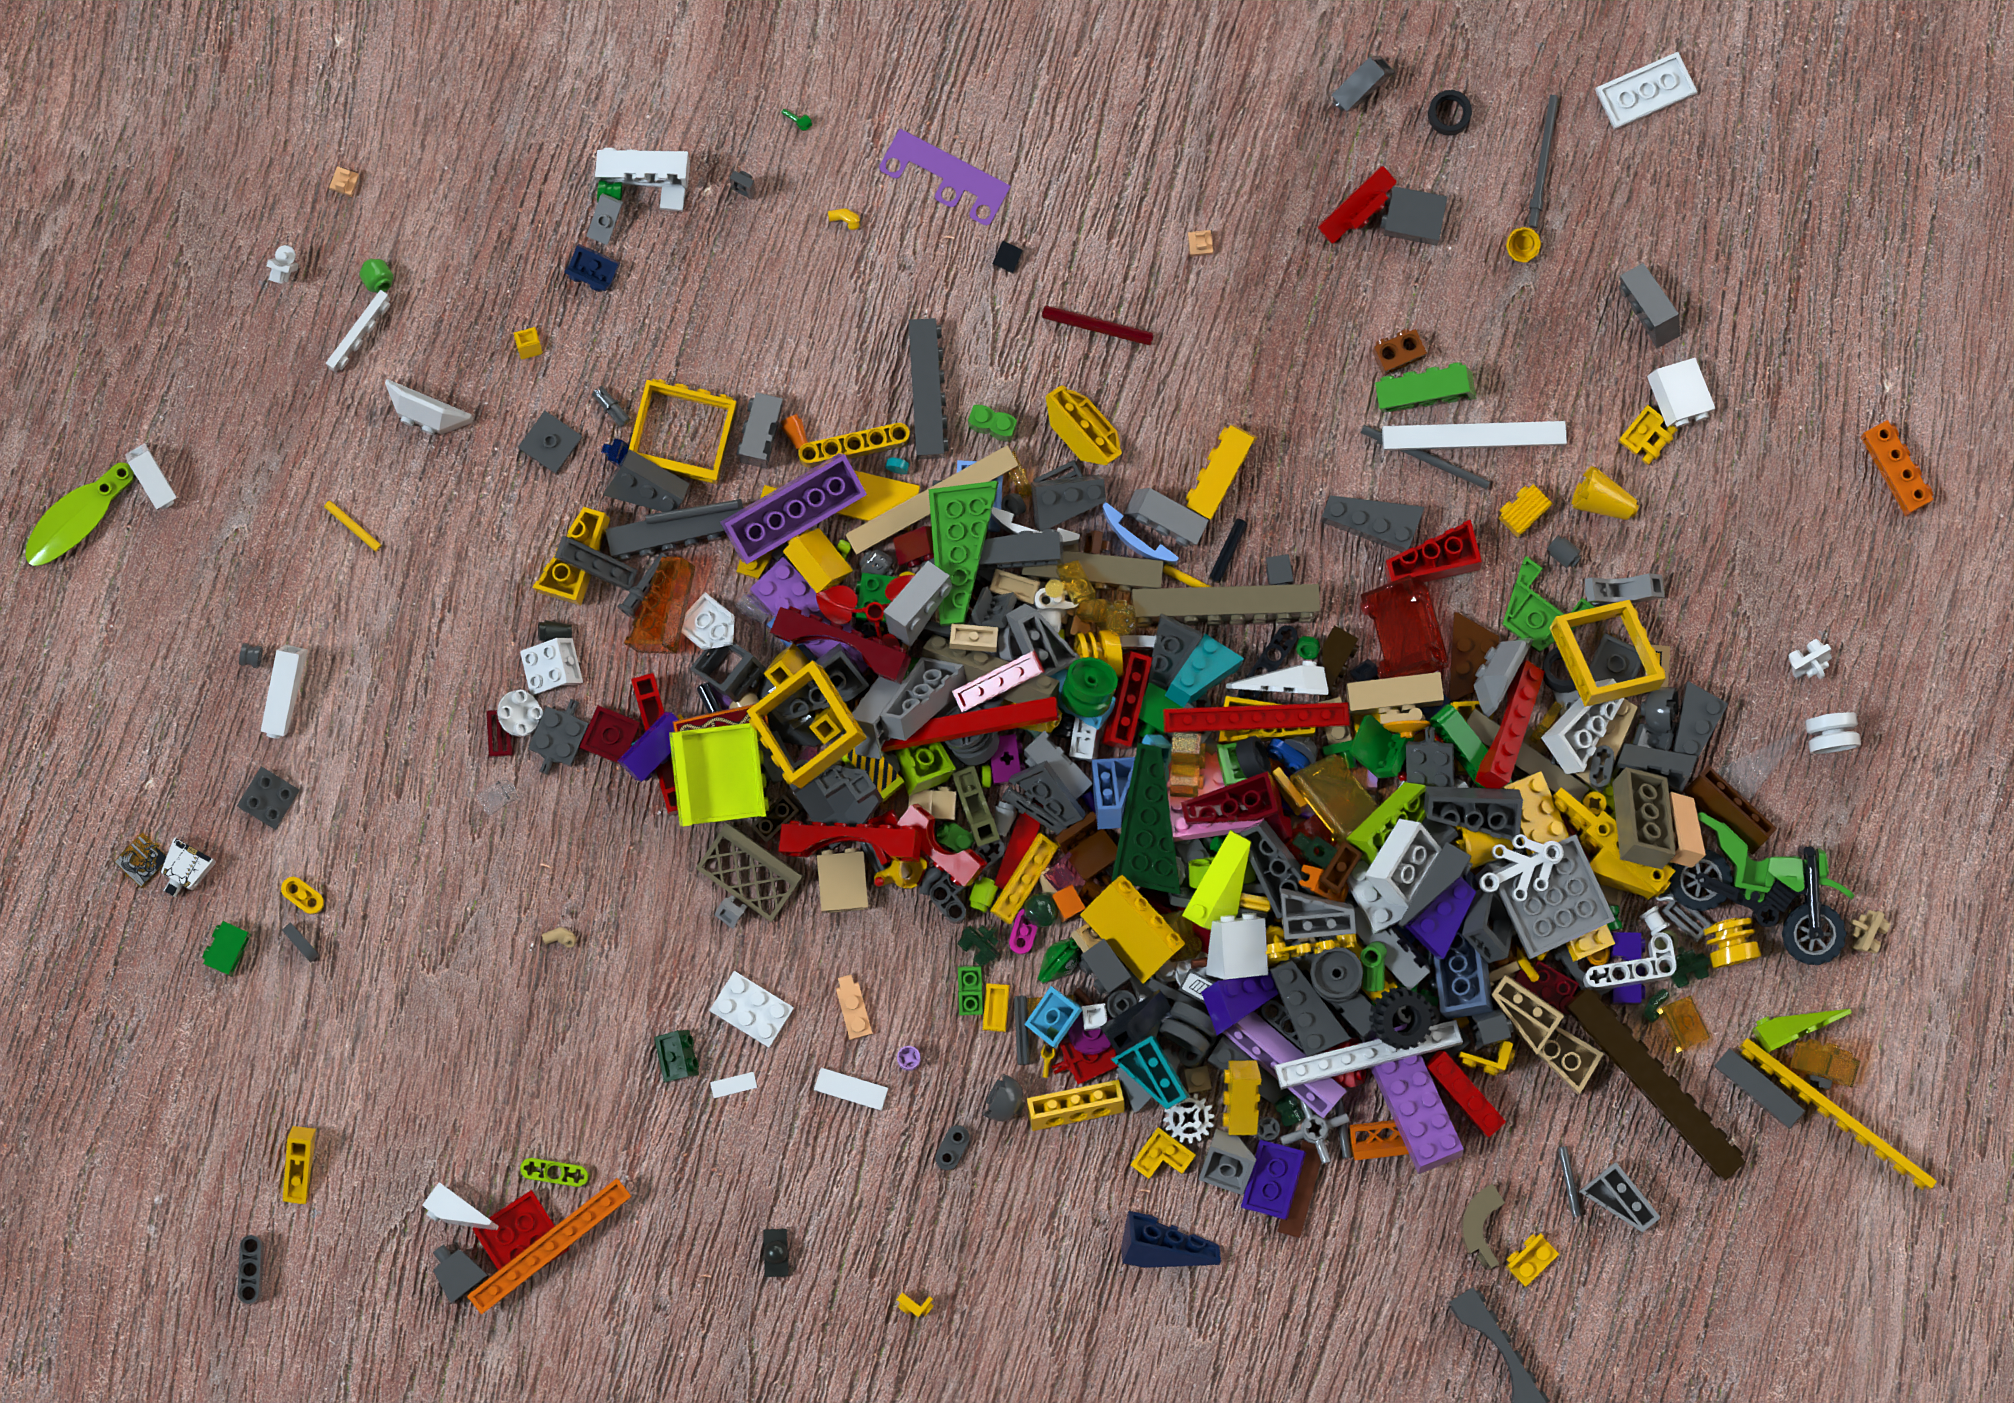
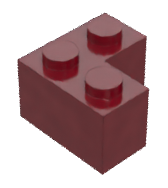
M923 526L893 538L898 565H908L909 568H916L922 566L923 561L926 562L934 558L932 526Z

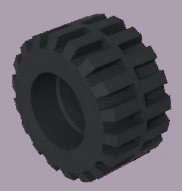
M1399 987V989L1390 988V992H1382V998L1377 997L1374 1000L1377 1003L1376 1006H1371L1370 1009L1373 1012V1015L1369 1016V1021L1373 1022V1025L1370 1027L1372 1031L1376 1032L1375 1036L1396 1049L1409 1050V1047H1418V1042L1424 1043L1426 1041L1425 1035L1430 1036L1432 1032L1429 1030V1027L1434 1026V1021L1431 1020L1434 1012L1429 1009L1431 1005L1428 1001H1425L1426 998L1403 987ZM1408 1006L1411 1011V1020L1408 1026L1403 1030L1395 1031L1392 1025L1394 1013L1400 1007Z

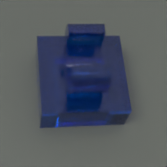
M614 438L613 444H604L601 452L606 454L609 462L618 467L627 454L630 445L623 440Z

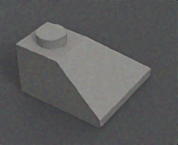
M1216 1129L1198 1180L1243 1195L1256 1158L1238 1136L1229 1135L1227 1132Z

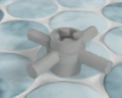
M1299 1099L1306 1119L1303 1121L1300 1130L1280 1137L1282 1145L1284 1146L1304 1138L1308 1143L1316 1145L1322 1164L1329 1163L1331 1159L1324 1140L1328 1136L1329 1129L1349 1123L1348 1115L1346 1113L1325 1120L1320 1116L1314 1115L1313 1110ZM1316 1123L1320 1125L1321 1129L1318 1136H1315L1313 1132H1308L1311 1124Z

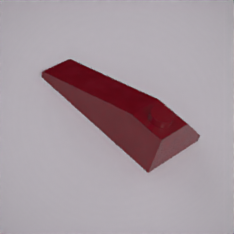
M1267 771L1181 802L1186 824L1258 821L1279 813L1281 799L1277 783Z

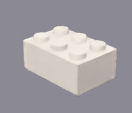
M1399 819L1365 876L1387 903L1409 907L1442 849L1420 822Z

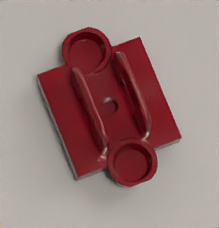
M1538 960L1533 967L1539 975L1537 981L1532 982L1523 969L1517 971L1513 980L1564 1015L1570 1016V1013L1563 1006L1574 997L1573 994L1579 983Z

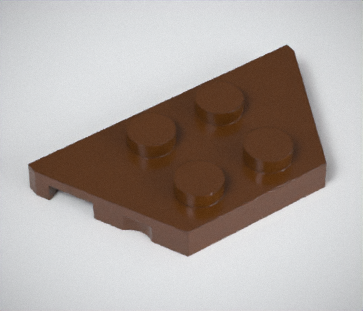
M1458 612L1453 613L1449 699L1451 702L1476 692L1474 684L1478 677L1475 674L1482 664L1485 665L1487 659L1484 657L1488 650L1499 645L1498 635Z

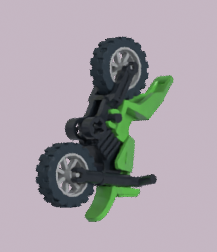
M1697 813L1699 822L1715 830L1717 846L1732 863L1733 874L1731 876V869L1722 856L1714 851L1705 849L1706 855L1699 861L1709 864L1704 873L1700 871L1699 863L1695 865L1696 873L1694 874L1686 871L1687 866L1673 863L1671 866L1675 872L1668 881L1671 882L1670 891L1675 899L1686 908L1696 911H1707L1716 908L1727 897L1736 904L1750 908L1757 924L1771 927L1777 923L1779 912H1784L1795 897L1804 895L1805 902H1803V905L1791 911L1783 923L1782 937L1785 948L1797 961L1807 965H1822L1837 957L1845 945V924L1836 911L1820 902L1819 885L1833 887L1851 900L1855 895L1841 884L1827 879L1829 870L1826 852L1821 848H1816L1815 850L1811 846L1801 845L1798 848V852L1804 855V860L1801 857L1793 856L1770 857L1762 861H1754L1747 854L1748 845L1725 823H1720L1705 813ZM1714 868L1718 878H1711L1707 874ZM1684 874L1692 877L1694 881L1684 885ZM1697 884L1695 896H1693L1686 889ZM1701 887L1705 888L1709 895L1699 897ZM1769 909L1770 920L1766 919L1762 922L1764 919L1760 916L1762 911L1767 912ZM1803 920H1806V928L1799 925ZM1826 922L1830 926L1831 932L1822 931V927ZM1797 929L1803 930L1805 936L1797 939ZM1824 936H1831L1826 946L1821 939ZM1811 939L1808 950L1800 945L1801 942ZM1817 940L1823 949L1812 951L1814 941Z

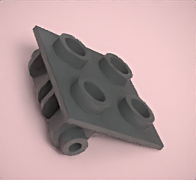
M261 766L237 804V807L276 830L300 790Z

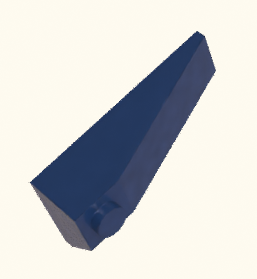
M1128 1211L1121 1245L1123 1264L1143 1268L1220 1265L1221 1256L1218 1244L1195 1234L1188 1236L1177 1231L1179 1227L1175 1225L1165 1226L1157 1222L1158 1218L1152 1215Z

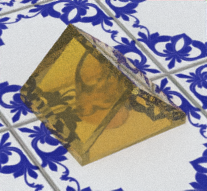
M1691 995L1657 1010L1677 1053L1711 1038Z

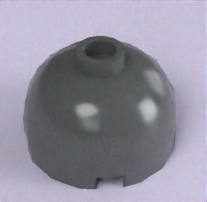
M1661 687L1658 690L1652 691L1648 695L1646 702L1641 704V715L1645 716L1647 725L1656 732L1664 734L1675 732L1677 722H1673L1679 711L1677 688Z
M1004 1073L1001 1074L1002 1081L997 1079L985 1103L989 1104L988 1110L984 1108L982 1110L983 1116L994 1121H1008L1015 1114L1020 1115L1025 1106V1102L1022 1101L1023 1089L1021 1085Z

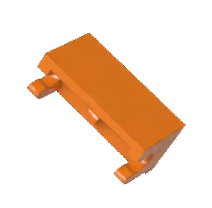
M1303 864L1301 871L1310 874V878L1308 881L1299 880L1300 885L1310 888L1311 891L1326 899L1344 903L1349 890L1347 883L1344 884L1339 893L1335 894L1319 881L1325 870Z

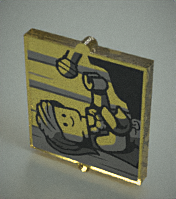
M142 832L113 862L125 872L127 878L130 877L140 888H143L163 867L167 855L158 848V843H153Z

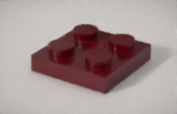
M597 705L579 748L619 764L618 760L632 746L641 722Z

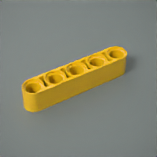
M894 423L805 443L799 449V460L805 467H816L839 453L845 454L847 459L901 448L906 446L910 440L909 429L903 423ZM901 430L906 436L902 440H897L893 437L894 432ZM875 435L883 438V442L879 445L872 444L870 440ZM856 440L861 446L857 450H851L848 447L850 441ZM830 445L838 448V452L834 455L827 454L825 450ZM811 450L816 455L812 460H806L803 458L805 451Z

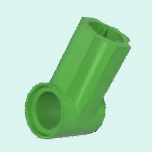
M1371 942L1361 952L1363 989L1376 992L1384 990L1387 949L1381 942ZM1369 951H1375L1378 955V959L1371 957Z

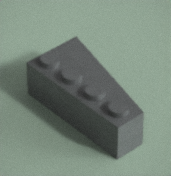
M1265 820L1249 826L1238 833L1251 841L1248 857L1277 919L1282 918L1280 888L1322 897L1311 891L1310 888L1300 885L1299 880L1308 881L1310 878L1309 874L1301 871V864Z

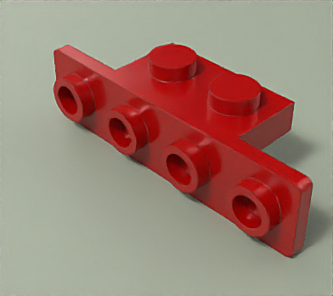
M1380 166L1318 226L1319 231L1330 243H1335L1348 229L1363 228L1369 222L1368 217L1384 208V202L1388 199L1386 193L1397 181L1384 166Z

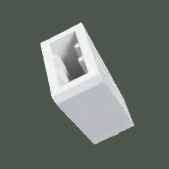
M144 443L126 453L125 456L128 464L156 510L160 507L165 509L174 503L173 500L176 499V495L147 445Z

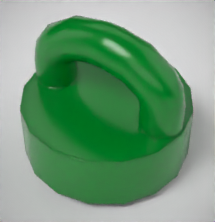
M1302 636L1297 644V653L1304 659H1314L1319 654L1320 643L1314 637Z

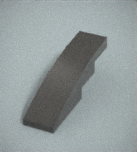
M1730 1048L1714 1065L1718 1071L1733 1081L1735 1086L1750 1096L1757 1105L1787 1128L1791 1129L1805 1113V1110Z

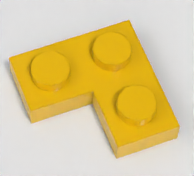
M1158 1127L1130 1166L1147 1179H1150L1162 1161L1182 1174L1196 1155Z

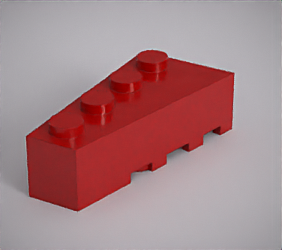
M1471 519L1445 531L1435 538L1424 541L1423 544L1415 548L1412 547L1386 560L1384 569L1390 590L1479 571L1482 560Z

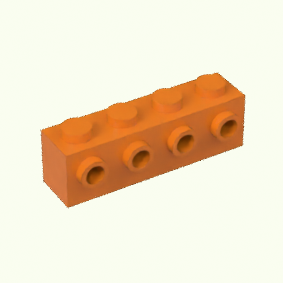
M1886 420L1864 432L1860 438L1906 517L1930 504L1934 500L1932 497L1934 494L1929 484L1923 482L1919 466L1911 461L1908 447L1900 442L1896 426Z

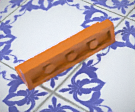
M1394 1120L1349 1125L1354 1161L1409 1154L1398 1128H1395L1397 1126ZM1383 1128H1389L1394 1131L1388 1138H1382L1378 1135ZM1367 1131L1371 1135L1366 1140L1356 1141L1355 1132Z

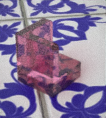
M1070 852L1057 860L1043 874L1057 892L1064 889L1075 879L1074 873L1065 865V862L1072 856Z

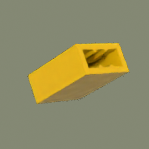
M820 528L813 531L808 529L800 536L798 534L787 542L789 546L783 550L784 554L816 593L839 585L853 572V569Z

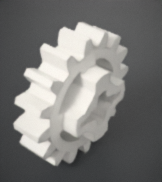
M1196 1093L1193 1098L1189 1096V1098L1171 1109L1164 1110L1166 1114H1169V1117L1163 1118V1122H1169V1126L1165 1130L1173 1131L1172 1138H1175L1177 1135L1180 1136V1143L1185 1138L1188 1139L1189 1144H1192L1193 1138L1200 1142L1201 1134L1205 1136L1209 1134L1206 1127H1213L1209 1119L1214 1118V1115L1208 1114L1212 1106L1205 1107L1206 1099L1197 1100L1198 1094ZM1183 1103L1195 1104L1192 1108H1184L1183 1106H1181V1104ZM1194 1110H1196L1192 1118L1195 1122H1188L1187 1124L1185 1123V1125L1182 1127L1181 1125L1183 1124L1185 1119L1183 1114L1185 1113L1188 1115L1192 1113ZM1201 1110L1204 1113V1124L1199 1121L1198 1113ZM1174 1112L1179 1116V1123L1176 1127L1173 1122ZM1187 1128H1193L1197 1131L1192 1134L1183 1133Z

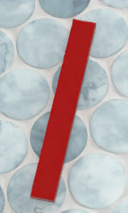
M1049 697L930 719L906 741L890 738L889 741L885 740L881 751H892L1059 720L1056 697Z
M1349 702L1163 710L1164 733L1350 726Z

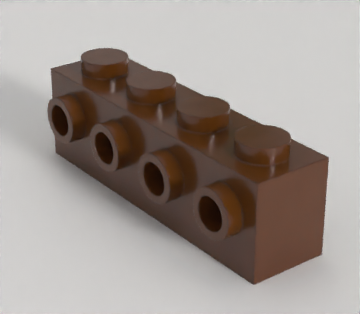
M1709 765L1683 791L1688 797L1694 798V802L1709 817L1720 823H1725L1748 845V851L1752 855L1777 829Z

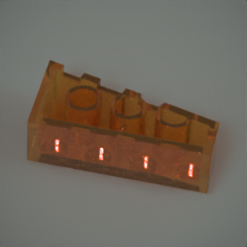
M682 557L661 558L650 583L652 588L649 594L643 598L641 604L644 606L639 617H635L632 623L634 628L630 637H626L625 645L638 653L677 654L696 566Z

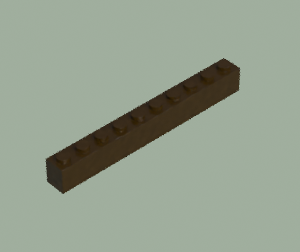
M1583 987L1563 1007L1720 1180L1726 1181L1746 1162L1742 1158L1743 1152L1735 1144L1733 1146L1730 1145L1726 1140L1728 1138L1727 1134L1720 1127L1716 1129L1711 1124L1712 1118L1704 1110L1700 1111L1694 1105L1697 1102L1688 1092L1683 1093L1679 1088L1680 1082L1673 1075L1668 1076L1664 1072L1665 1066L1656 1057L1653 1059L1647 1053L1649 1048L1641 1040L1636 1041L1632 1036L1633 1030L1626 1023L1621 1024L1617 1020L1618 1014L1609 1005L1606 1007L1600 1001L1602 996L1594 988L1590 990L1589 987Z

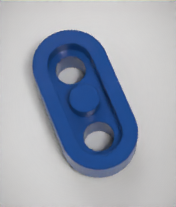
M1272 739L1266 748L1271 759L1279 761L1295 775L1305 774L1310 767V761L1304 755L1280 739Z

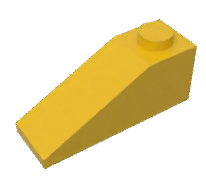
M292 1126L287 1137L283 1202L305 1205L307 1203L315 1147L316 1129Z

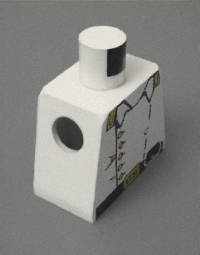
M174 838L161 870L164 876L170 878L164 892L176 898L182 886L193 891L215 865L216 861Z

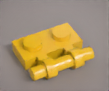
M1647 405L1620 437L1618 442L1635 455L1643 449L1646 455L1642 458V461L1649 465L1653 459L1656 460L1660 456L1662 448L1673 440V435L1677 429L1673 425L1669 426L1666 430L1660 426L1664 422L1663 416ZM1655 433L1659 436V439L1652 446L1647 441Z

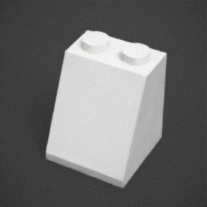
M1244 913L1242 918H1235L1234 915L1220 916L1221 920L1212 921L1206 975L1221 979L1268 975L1267 955H1265V951H1267L1265 918L1257 917L1256 913Z

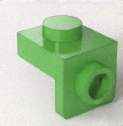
M944 821L938 828L935 838L938 844H942L956 853L970 849L974 842V837L970 832L948 821Z

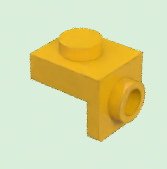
M903 1292L896 1299L900 1303L897 1306L907 1315L912 1312L918 1318L921 1314L926 1317L934 1307L931 1304L933 1298L930 1296L921 1307Z

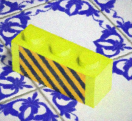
M854 748L841 758L846 765L850 763L854 769L866 771L881 794L882 802L905 785L904 780L883 756L880 760L856 755Z

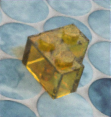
M1173 732L1170 796L1195 798L1198 797L1199 789L1204 787V775H1200L1201 769H1205L1206 743H1201V734Z
M1808 1039L1807 1042L1797 1040L1789 1067L1803 1074L1832 1080L1833 1084L1853 1088L1861 1061L1852 1057V1052L1842 1050L1838 1045L1826 1043V1046H1823L1819 1041Z

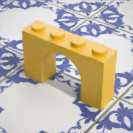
M791 644L775 657L764 672V675L777 688L810 663V661L797 645ZM831 706L814 710L815 719L809 726L823 744H826L844 728Z

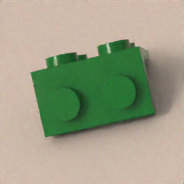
M862 573L861 581H857L855 594L859 595L855 609L866 608L872 602H878L881 605L892 602L885 596V589L889 582L897 577ZM852 612V617H856L857 625H863L868 620L866 613Z
M1366 715L1353 739L1349 752L1377 778L1394 777L1401 771L1406 757V744L1408 741H1413L1414 737L1400 738V734L1389 732L1372 715Z

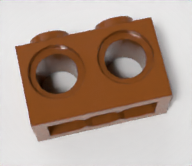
M1409 328L1398 332L1396 334L1397 337L1389 340L1386 337L1375 343L1376 346L1373 347L1372 353L1383 376L1425 359L1427 352L1416 329L1411 331ZM1410 341L1415 345V349L1411 351L1406 350L1403 347V343ZM1390 350L1393 352L1394 358L1387 360L1382 356V352Z

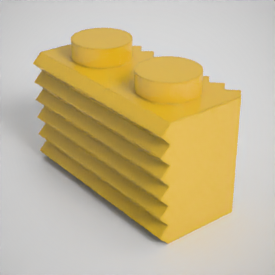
M1534 484L1529 488L1525 485L1516 494L1518 499L1513 504L1508 501L1499 510L1502 514L1498 519L1517 538L1553 504Z

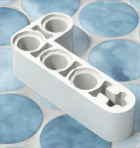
M1657 933L1651 938L1648 944L1650 958L1591 967L1583 978L1585 987H1589L1590 990L1594 988L1598 991L1669 979L1676 970V960L1670 936L1666 933ZM1654 941H1664L1666 944V949H1657L1654 945ZM1659 963H1667L1670 967V972H1661L1659 970ZM1643 966L1647 970V976H1638L1635 968ZM1605 971H1607L1606 978L1599 979L1597 984H1595L1594 980H1590L1593 974L1596 977H1603L1606 973ZM1612 971H1622L1624 979L1616 980L1612 975Z

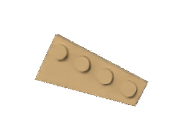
M1624 698L1613 720L1608 722L1605 728L1607 731L1603 737L1599 738L1595 747L1609 746L1614 752L1616 761L1617 756L1620 755L1624 740L1628 736L1637 716L1638 707ZM1605 752L1602 756H1598L1601 759V765H1604L1605 759L1609 758ZM1589 756L1586 762L1587 766L1583 772L1571 773L1590 787L1592 786L1589 775L1593 756ZM1600 771L1599 777L1595 778L1598 784H1601L1602 780H1606L1603 778V771Z

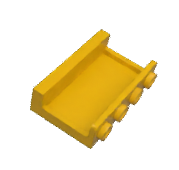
M1123 875L1114 880L1080 914L1101 939H1105L1113 952L1143 984L1155 975L1185 945L1180 936Z

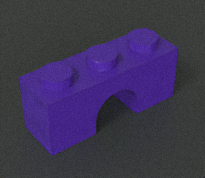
M1613 932L1611 934L1615 944L1610 946V958H1621L1624 961L1641 959V953H1645V939H1641V933ZM1637 966L1635 968L1636 974L1638 976H1645V968ZM1636 984L1613 988L1610 991V1004L1639 1005L1641 999H1645V985Z

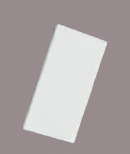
M1679 52L1595 88L1614 130L1697 94L1696 87Z

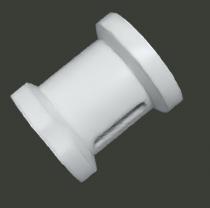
M1658 906L1639 916L1649 926L1652 936L1669 926V923L1665 922L1659 914Z

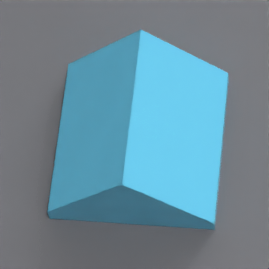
M1050 986L1024 1025L1056 1049L1081 1013L1082 1008L1079 1004Z

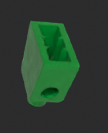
M1151 682L1147 686L1138 717V722L1143 724L1138 733V737L1144 739L1146 734L1154 735L1155 732L1165 736L1163 710L1183 708L1165 696L1167 691Z

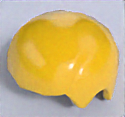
M1527 227L1513 230L1508 235L1506 241L1508 254L1513 260L1523 263L1536 257L1541 247L1539 235L1532 228Z

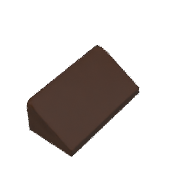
M1343 841L1319 881L1333 893H1339L1363 853Z

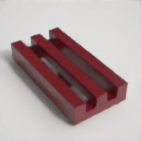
M497 710L486 711L489 758L513 756L512 735L506 732L507 751H503L502 726L498 720ZM492 715H496L498 751H494Z

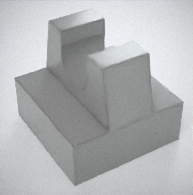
M733 895L725 898L715 913L717 918L732 929L738 924L747 907L744 904L741 907L736 906L733 903L735 900Z

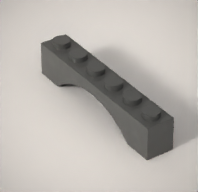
M1472 1287L1449 1301L1448 1305L1458 1321L1484 1334L1502 1354L1511 1377V1403H1550L1543 1390L1539 1392L1535 1386L1537 1380L1530 1370L1526 1371L1522 1363L1525 1361L1519 1351H1513L1509 1343L1512 1340L1505 1330L1501 1331L1496 1324L1499 1320L1492 1309L1487 1310L1484 1305L1486 1299L1482 1292Z

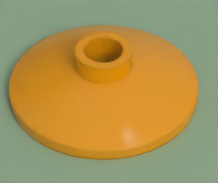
M1422 720L1395 721L1383 724L1385 729L1400 733V738L1415 737L1414 732L1421 731L1425 727L1430 726L1429 721Z

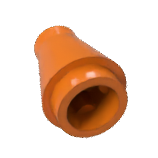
M797 414L780 421L783 426L781 429L794 444L796 450L803 444L808 443L802 418L799 419Z

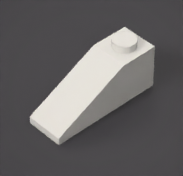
M440 1182L422 1205L429 1210L426 1214L436 1222L441 1219L448 1224L497 1230L499 1227Z

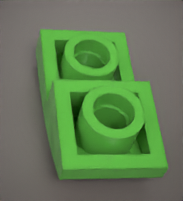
M981 965L958 966L959 1015H983Z

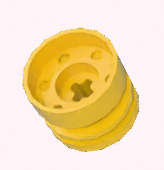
M1116 629L1100 630L1097 641L1092 632H1087L1086 637L1083 633L1075 634L1073 651L1080 658L1093 657L1103 660L1115 670L1117 678L1122 676V649Z
M1751 918L1727 919L1703 930L1704 936H1716V938L1707 940V945H1718L1719 947L1718 950L1709 954L1713 969L1732 966L1761 957L1758 942H1746V937L1755 933L1754 929L1743 931V927L1753 924Z

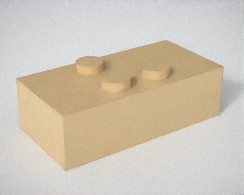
M1441 672L1347 683L1346 686L1349 716L1372 713L1386 714L1389 710H1401V713H1409L1413 708L1440 706L1444 701Z

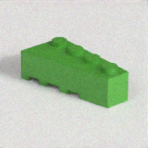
M1458 362L1449 364V368L1445 369L1431 367L1426 369L1425 373L1420 374L1412 371L1404 373L1403 377L1394 378V376L1382 377L1381 381L1375 382L1379 409L1386 413L1413 409L1416 403H1419V406L1427 407L1436 404L1437 400L1454 403L1463 396H1468V400L1477 399L1473 374L1466 365Z

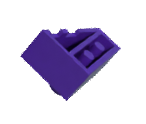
M1460 877L1458 881L1405 927L1438 960L1444 959L1476 891Z
M1268 972V975L1217 981L1201 992L1217 1035L1278 994L1270 972Z

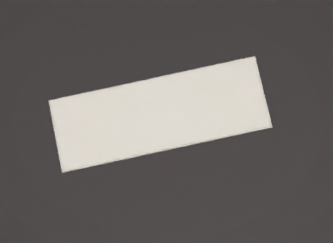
M754 1072L710 1082L714 1098L757 1088Z

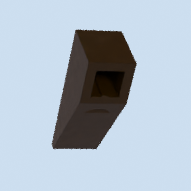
M1335 625L1323 644L1321 651V667H1324L1328 686V695H1321V701H1325L1326 697L1331 699L1338 687L1334 685L1337 677L1343 678L1349 667L1345 665L1348 657L1354 658L1360 647L1356 645L1359 638Z

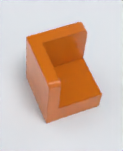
M1072 884L1052 895L1060 911L1058 916L1062 923L1081 914L1086 909Z

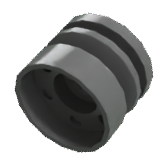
M955 706L953 709L948 711L945 716L978 711L981 709L976 706L968 711L961 712L960 707ZM991 732L947 740L945 743L960 762L966 765H978L986 762L994 755L1000 740L998 732Z

